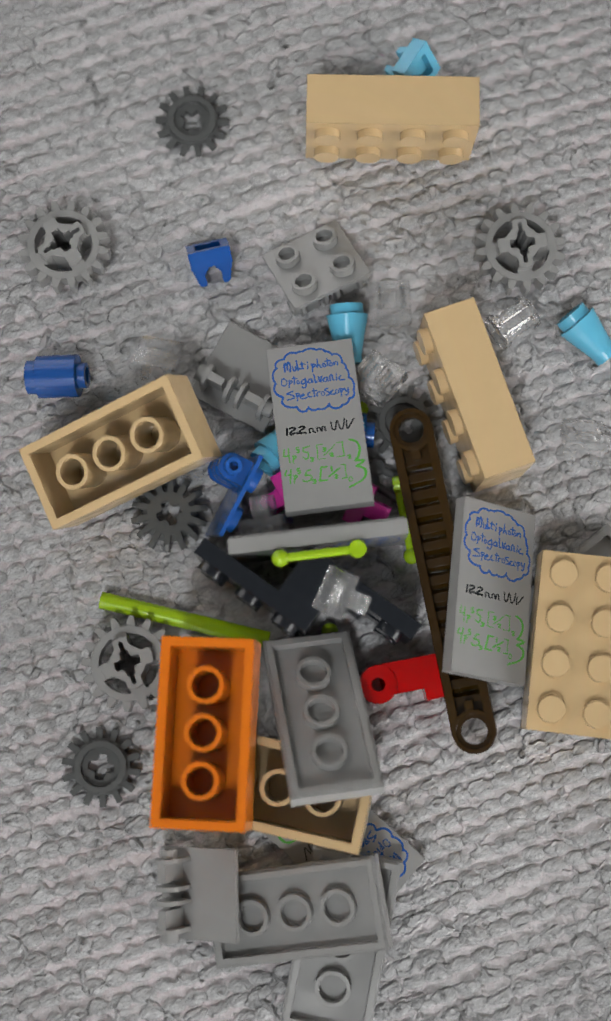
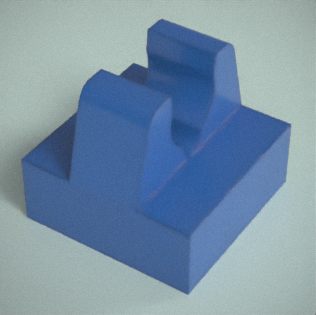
M226 237L186 246L191 271L201 287L208 286L206 273L209 267L212 266L221 271L224 282L231 280L233 260Z

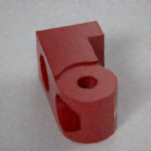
M435 653L374 665L367 668L360 677L364 698L373 704H383L390 701L395 694L419 689L423 690L425 701L444 697Z

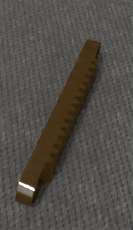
M406 408L399 411L392 418L390 423V439L451 733L455 744L462 751L469 754H480L487 751L493 745L497 736V724L489 684L487 681L442 672L454 519L434 427L430 418L421 410ZM410 419L418 420L424 426L422 438L414 443H408L400 436L402 424ZM477 718L486 724L488 734L483 742L472 744L463 737L462 726L468 719Z

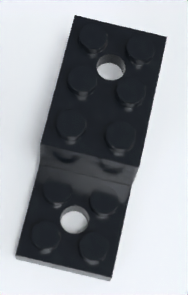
M206 538L202 540L194 551L200 561L198 568L202 574L220 587L226 581L237 588L234 592L237 599L255 612H258L261 606L273 614L270 619L272 620L271 623L292 638L296 632L303 636L308 633L334 595L340 598L337 604L338 607L357 620L364 615L377 624L373 631L392 645L399 641L403 644L410 642L422 626L418 621L327 557L300 560L278 590ZM311 546L308 548V550H315Z

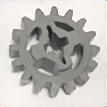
M53 201L51 206L52 212L46 213L39 207L36 209L39 217L36 222L29 219L24 221L30 233L19 234L18 240L26 248L18 251L22 262L27 263L24 268L30 277L37 275L36 281L40 287L45 288L52 282V287L58 294L61 293L64 285H69L73 293H78L79 282L84 281L89 287L94 285L90 276L93 272L104 275L105 270L100 260H111L109 249L104 247L110 244L111 240L108 232H102L105 228L100 217L92 219L93 214L90 207H84L79 213L74 201H69L66 209L62 210L57 201ZM45 234L44 243L39 246L41 238ZM66 243L67 246L71 247L69 250L65 252L62 248L59 247L61 244ZM92 247L89 257L84 261L86 250ZM58 269H63V270H69V271L61 272V271H57V270H58Z
M511 203L508 214H505L500 208L495 209L492 216L493 221L485 218L480 227L483 233H477L474 240V245L480 248L475 251L473 260L484 262L479 270V275L486 276L491 274L493 279L490 287L493 289L500 282L505 284L506 295H510L514 287H519L522 295L527 296L532 284L539 291L543 290L547 284L546 278L550 280L556 278L559 273L556 266H561L566 257L565 254L559 252V250L563 249L566 238L555 237L560 228L559 222L548 225L546 220L549 212L545 210L539 216L533 214V204H529L525 212H519L516 203ZM506 228L505 238H498L497 242L492 243L497 233ZM515 241L519 248H512ZM520 251H527L524 258ZM546 256L544 264L539 269L533 271L534 261H539L542 257Z
M133 615L128 616L126 626H122L116 618L110 619L112 630L107 632L98 627L95 629L97 636L100 638L98 643L86 642L85 647L92 651L93 654L92 658L81 660V665L91 667L92 673L83 678L84 683L96 682L98 687L94 690L92 696L100 698L107 694L109 697L106 707L114 708L119 700L123 701L124 712L132 711L134 701H138L143 709L150 708L148 697L153 695L158 699L161 636H166L167 632L161 629L154 634L151 633L153 621L146 619L141 627H137L136 617ZM129 634L143 636L153 646L143 649L137 648L133 645ZM112 643L113 653L109 661L102 664L103 654L108 645ZM126 651L133 657H140L141 663L134 666L135 677L129 671L120 669V664L126 661ZM159 662L157 675L153 682L147 686L146 675L151 665ZM117 678L125 681L131 694L115 690L107 681Z

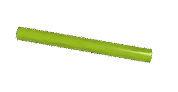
M102 592L99 600V609L128 616L133 615L137 618L149 619L153 622L220 638L255 639L261 644V648L262 641H269L271 632L107 592Z

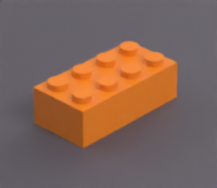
M161 636L150 828L243 833L252 831L261 644L257 640Z

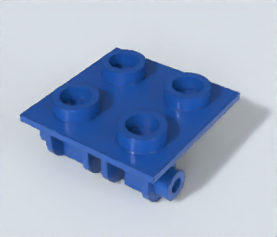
M228 453L210 462L208 465L210 479L227 488L228 491L205 536L220 537L224 535L225 531L231 533L235 529L243 514V509L238 506L246 491L252 493L263 475L264 470L260 469L259 465L264 456L257 455L246 459L239 454Z

